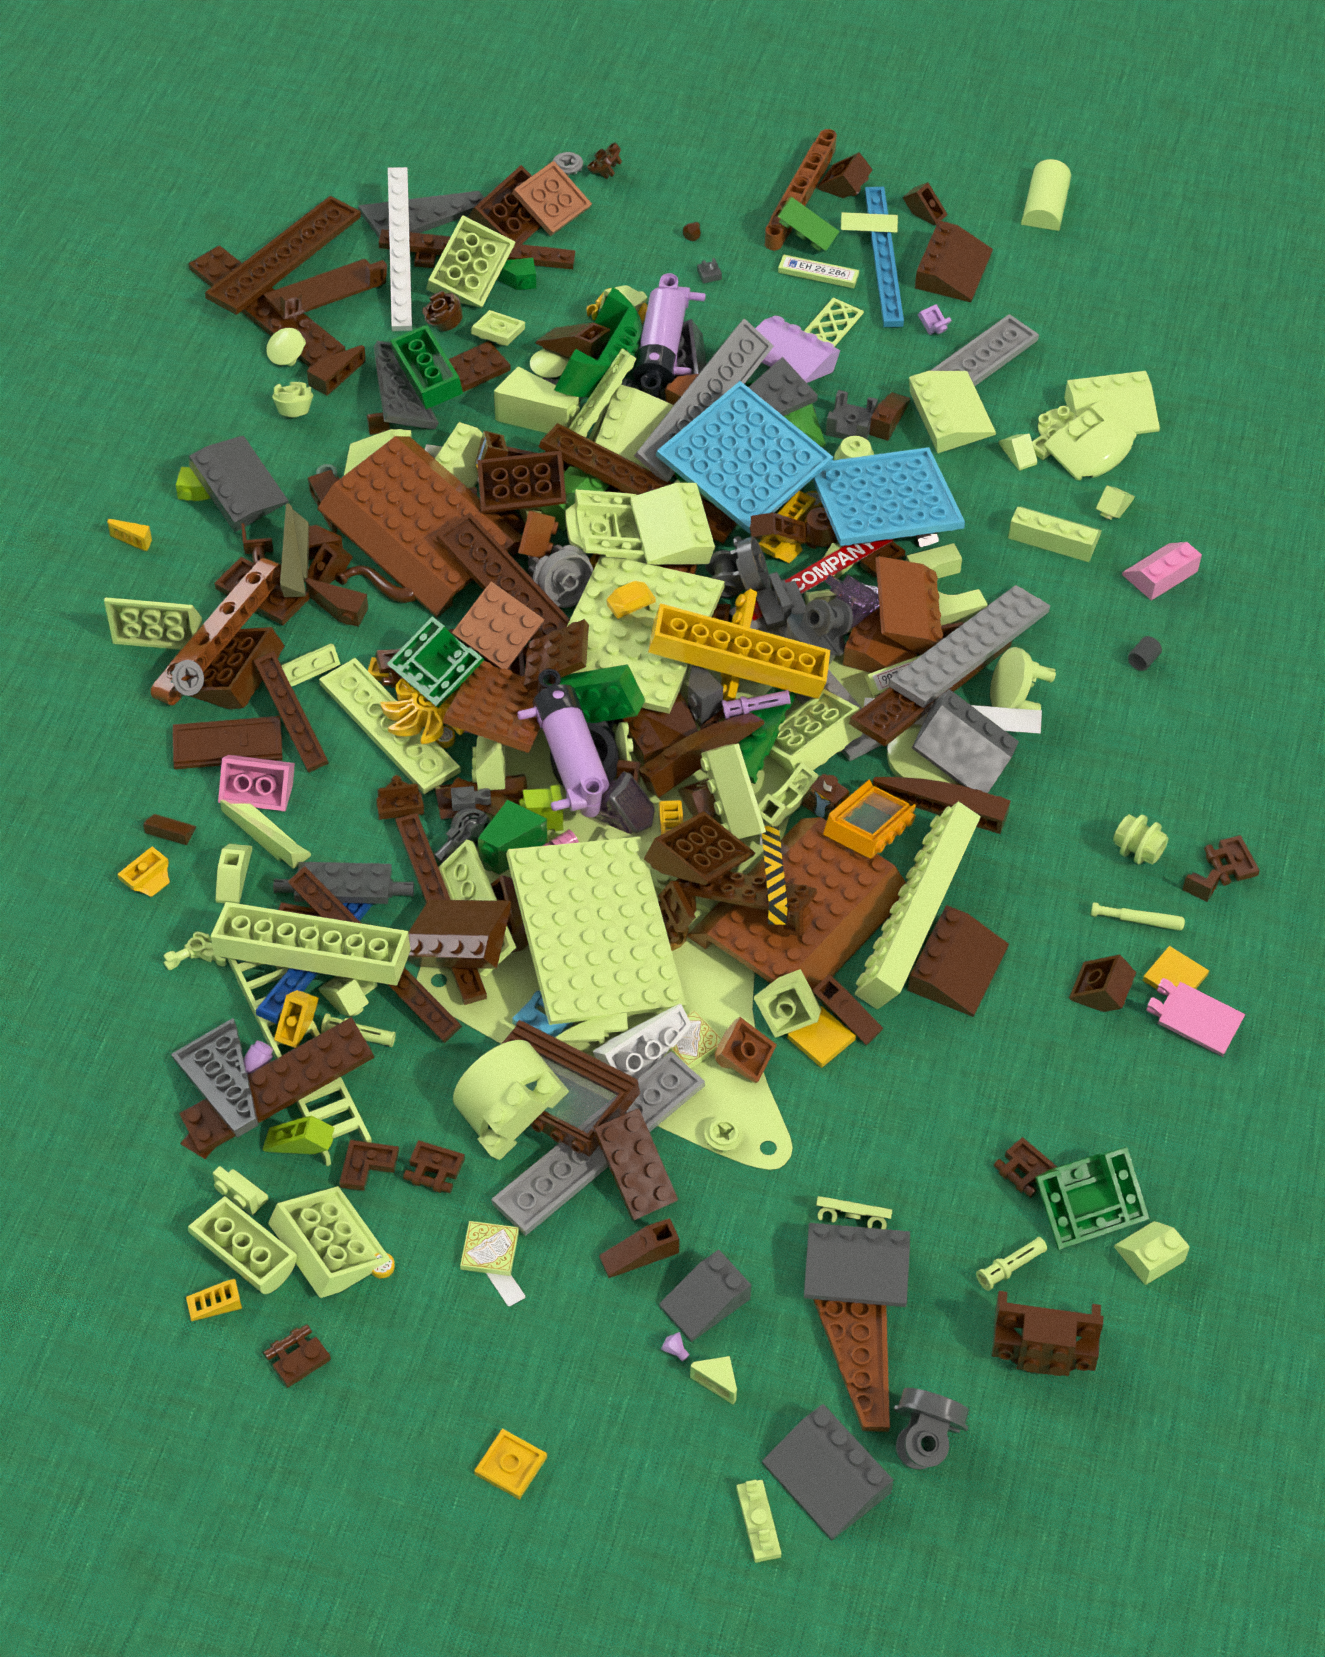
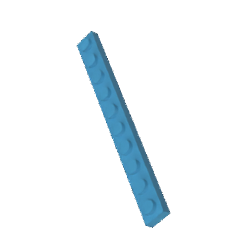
M865 187L867 214L888 215L884 187ZM870 231L883 327H903L904 318L891 232Z

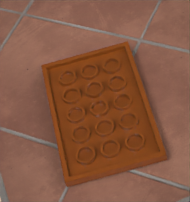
M483 661L464 681L448 708L443 723L529 753L541 728L536 716L519 720L517 713L518 711L534 708L532 702L538 694L537 688L528 691L524 686L525 676L514 674L508 669L494 667L489 662Z

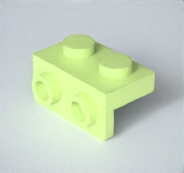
M219 1166L213 1172L214 1186L217 1191L229 1197L239 1208L244 1209L249 1214L253 1215L268 1201L266 1193L234 1169L228 1173Z

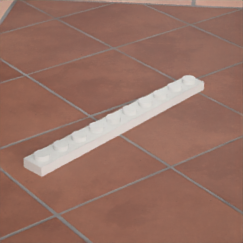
M407 167L388 168L392 331H412Z

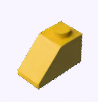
M298 990L287 994L274 1040L297 1048L313 1020L319 998Z

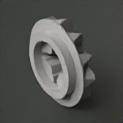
M560 153L553 159L568 176L571 173L577 174V171L582 170L583 160L575 153Z
M183 660L175 664V668L171 672V683L174 684L175 690L180 692L181 695L187 696L198 693L204 682L201 667L191 660ZM185 674L190 676L193 675V677L187 681L181 680V678H183Z

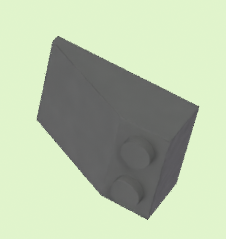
M718 1249L700 1262L661 1301L659 1307L682 1333L693 1342L749 1301L751 1297V1284Z

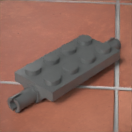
M299 862L298 872L306 866L341 903L388 904V899L393 896H414L413 881L393 882V879H391L392 864ZM274 879V893H294L295 902H306L289 885L288 881L290 879Z

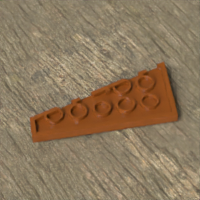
M813 1299L862 1431L889 1432L886 1305Z

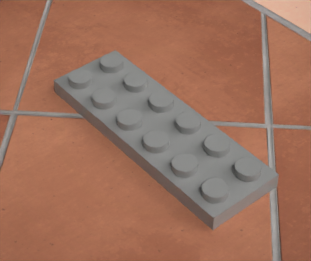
M1009 314L930 371H967L974 386H976L1037 342L1039 334Z

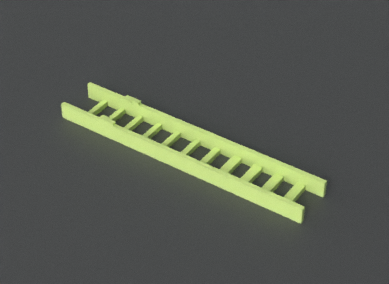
M227 958L268 1045L274 1049L272 1052L274 1058L281 1057L282 1055L277 1045L282 1043L274 1040L268 1028L275 1023L256 1015V1009L266 997L255 1001L251 989L282 978L288 971V968L276 966L277 971L246 982L242 971L262 963L245 961L238 964L236 959ZM312 1020L305 1034L311 1033L312 1037L315 1038L320 1033ZM341 1077L296 1102L303 1118L312 1115L319 1120H323L349 1110L352 1119L332 1126L335 1128L332 1137L336 1138L358 1129L363 1141L372 1143L371 1137ZM339 1090L343 1098L342 1100L312 1112L308 1111L305 1103ZM328 1150L320 1152L326 1166L331 1165Z

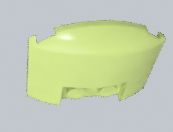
M1102 400L1093 404L1089 410L1066 427L1060 428L1043 446L1076 480H1082V476L1094 478L1117 466L1129 453L1137 434Z

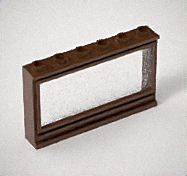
M519 1020L516 1023V1027L502 1044L514 1040L529 1042L569 1090L553 1108L547 1107L529 1126L538 1133L543 1132L549 1135L557 1143L562 1142L570 1146L574 1152L583 1153L590 1157L599 1146L592 1128L625 1114L640 1095L638 1079ZM537 1081L528 1083L525 1086L533 1091L537 1086Z

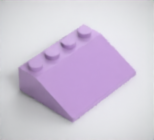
M780 316L765 319L755 328L774 346L762 361V363L769 367H772L783 357L806 383L834 371L840 350L835 348L832 343L819 340L815 334L802 331L799 326L785 322Z

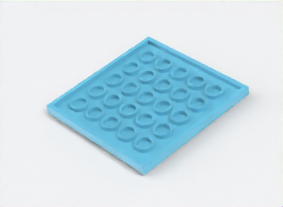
M741 381L729 389L656 452V456L685 481L697 483L698 490L703 496L749 534L751 533V516L774 513L833 460L832 455Z
M929 447L833 460L812 479L840 546L964 529L965 521Z

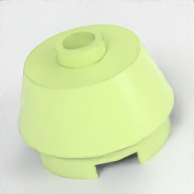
M290 382V386L281 387L280 384L276 385L272 398L279 414L288 417H299L308 413L313 393L311 392V387L306 388V383Z
M850 436L842 441L835 452L834 460L874 455V452L867 439L860 436Z

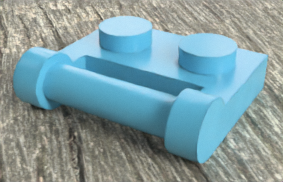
M540 990L536 991L531 1000L512 1018V1024L515 1026L521 1020L555 1038L574 1024V1022L549 1025L547 1016L536 1009L539 1005L545 1008Z

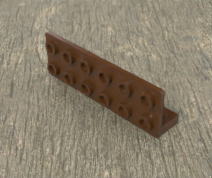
M362 259L265 293L264 298L285 320L386 284L387 264L383 260L370 264L366 259Z
M728 871L707 885L680 878L676 880L679 882L694 913L697 911L696 896L769 911L767 881L764 877ZM785 882L788 905L786 925H778V932L801 936L804 932L803 911L817 894V889L807 885Z

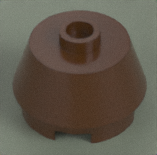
M440 291L429 298L431 302L427 307H423L426 322L440 331H449L455 328L463 317L460 300L452 292L445 294L444 291Z
M824 507L812 509L803 520V522H806L805 544L813 549H816V546H827V549H829L832 543L837 544L838 542Z

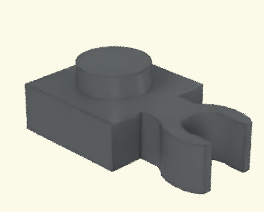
M474 786L451 788L453 811L468 807L475 808V804H491L489 788H483L479 791H474Z

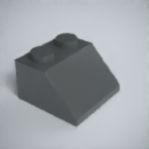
M692 665L688 685V708L693 720L700 727L722 710L723 686L705 668Z

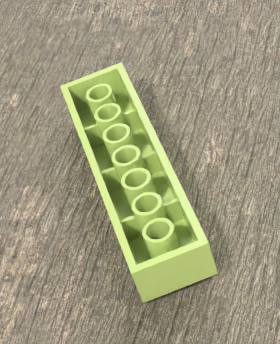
M230 902L225 903L211 934L214 956L396 986L411 950L408 931Z

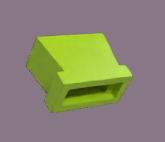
M559 785L550 786V789L523 790V799L519 800L520 806L547 818V830H564L563 809L553 811L551 808L552 802L562 800Z

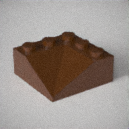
M680 691L670 714L641 708L635 717L615 720L617 726L620 722L628 723L629 734L627 738H632L633 754L638 762H641V767L649 760L661 754L666 748L698 731Z

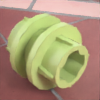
M1131 815L1126 816L1118 826L1113 838V842L1121 847L1120 855L1126 857L1132 851L1135 853V863L1141 864L1143 861H1146L1153 865L1160 858L1168 843L1167 835L1161 832V824L1155 822L1151 827L1146 826L1147 816L1140 815L1138 818Z

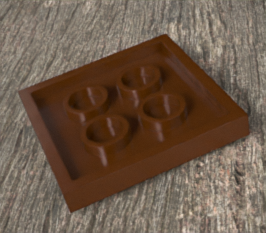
M585 619L573 622L567 627L554 630L550 634L533 639L528 643L524 686L528 691L537 688L539 674L545 669H553L561 677H564L586 667L589 624Z

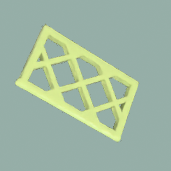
M832 298L804 332L810 333L812 329L818 328L820 334H815L817 338L823 342H830L835 347L862 316L864 311ZM834 304L841 307V309L831 310ZM853 312L856 316L848 318L847 313ZM843 314L845 319L834 320L833 315ZM824 316H829L830 321L820 323ZM847 324L843 330L838 331L836 325ZM833 326V332H823L822 327ZM826 337H837L833 342L826 340Z

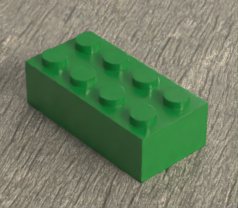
M428 325L390 340L394 357L425 409L463 394L458 374Z
M628 664L572 673L561 677L560 685L566 684L574 687L587 723L635 717L645 702V698Z

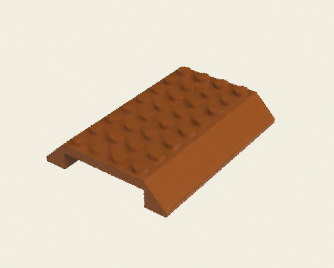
M410 436L393 437L336 481L318 506V511L403 588H411L415 598L435 617H439L453 604V596L474 580L438 542L436 535L468 513H471L494 539L513 556L519 551L522 535L496 512L481 513L480 498Z
M822 817L804 818L780 840L785 882L807 885L817 889V894L803 911L804 932L802 935L795 936L778 932V925L768 924V910L720 901L691 930L687 937L704 949H707L713 943L770 983L781 976L801 969L811 990H813L828 974L833 977L891 916L890 909L899 900L898 892L906 882L896 866L880 855L876 854L870 859L823 835L827 821ZM764 857L747 875L761 876L766 879Z

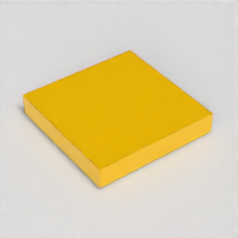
M1169 946L1144 975L1142 981L1158 989L1162 978H1165L1176 987L1182 982L1197 989L1207 977L1209 970Z
M821 1006L822 1009L818 1022L788 1033L787 1039L823 1068L855 1041L856 1035Z
M502 1429L474 1470V1475L520 1500L547 1459V1453Z

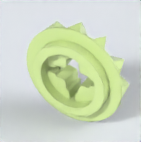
M727 1116L712 1119L706 1125L704 1132L707 1145L712 1146L714 1151L718 1149L724 1153L731 1149L735 1151L736 1147L742 1144L744 1136L741 1124L734 1118ZM720 1131L724 1134L729 1133L728 1140L724 1137L719 1138Z

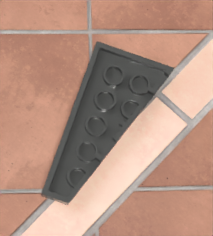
M377 341L374 345L384 422L436 429L439 422L431 408L425 409L394 357L391 343Z
M783 357L749 387L783 416L816 402L818 398L814 390Z
M234 1018L171 1054L174 1062L237 1138L259 1125L237 1024Z

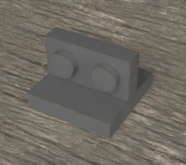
M778 572L769 574L770 588L757 591L756 596L757 605L768 630L787 625V619L790 614H804L806 608L796 581L786 583L784 579H780Z

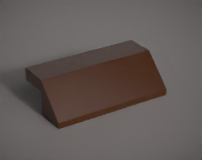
M524 774L505 776V789L493 791L514 798L513 803L520 805L519 800L523 799V790H528L526 776ZM452 784L435 786L441 819L453 818L460 811H453L452 799L443 796Z

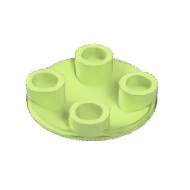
M281 329L270 338L267 344V355L277 365L293 366L302 353L306 341L296 329Z
M543 349L531 357L530 367L540 378L549 381L551 378L562 375L569 357H563L560 353Z
M1067 406L1052 409L1039 416V433L1050 438L1060 428L1063 429L1077 417Z
M620 722L618 724L615 743L619 760L632 761L629 752H633L632 738H627L629 734L627 722Z

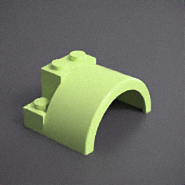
M514 1040L491 1049L467 1069L455 1088L453 1102L455 1107L480 1136L478 1140L492 1157L501 1160L517 1144L515 1139L547 1107L553 1108L569 1090L529 1042ZM537 1081V1086L533 1091L525 1086L528 1083Z

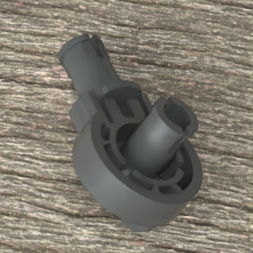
M473 807L460 810L452 820L451 829L446 833L448 841L433 854L435 858L442 864L466 840L473 841L475 847H478L479 836L491 822L489 817L483 811Z

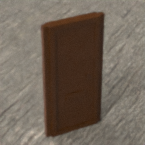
M280 716L174 724V769L221 766L222 758L227 755L283 761Z

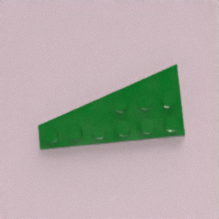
M772 687L766 694L782 692L785 690ZM788 691L791 704L749 712L764 720L765 723L737 743L740 746L750 782L756 784L758 780L757 773L763 769V760L765 756L769 755L779 734V725L784 723V714L791 707L797 693Z

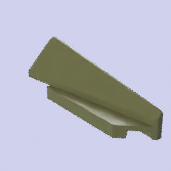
M286 504L280 586L284 597L306 596L304 582L308 578L310 526L308 521L294 511L290 504Z

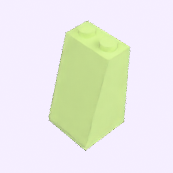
M517 367L494 390L495 420L548 433L557 423L569 429L579 414V397L559 393L554 390L556 385Z

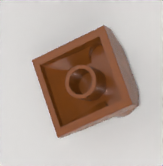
M739 1017L725 1031L715 1051V1059L721 1067L732 1068L754 1083H758L777 1044L743 1018Z

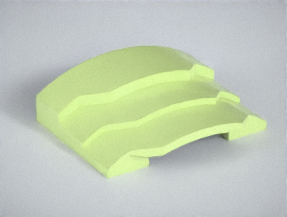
M576 489L575 503L565 512L570 544L583 549L585 553L604 554L605 557H617L646 563L630 503L631 497L637 495Z

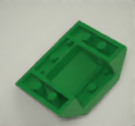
M432 616L395 654L387 665L433 705L439 708L484 659L472 648H467L443 624Z
M1127 1147L1094 1154L1049 1169L1035 1177L1058 1250L1149 1219Z

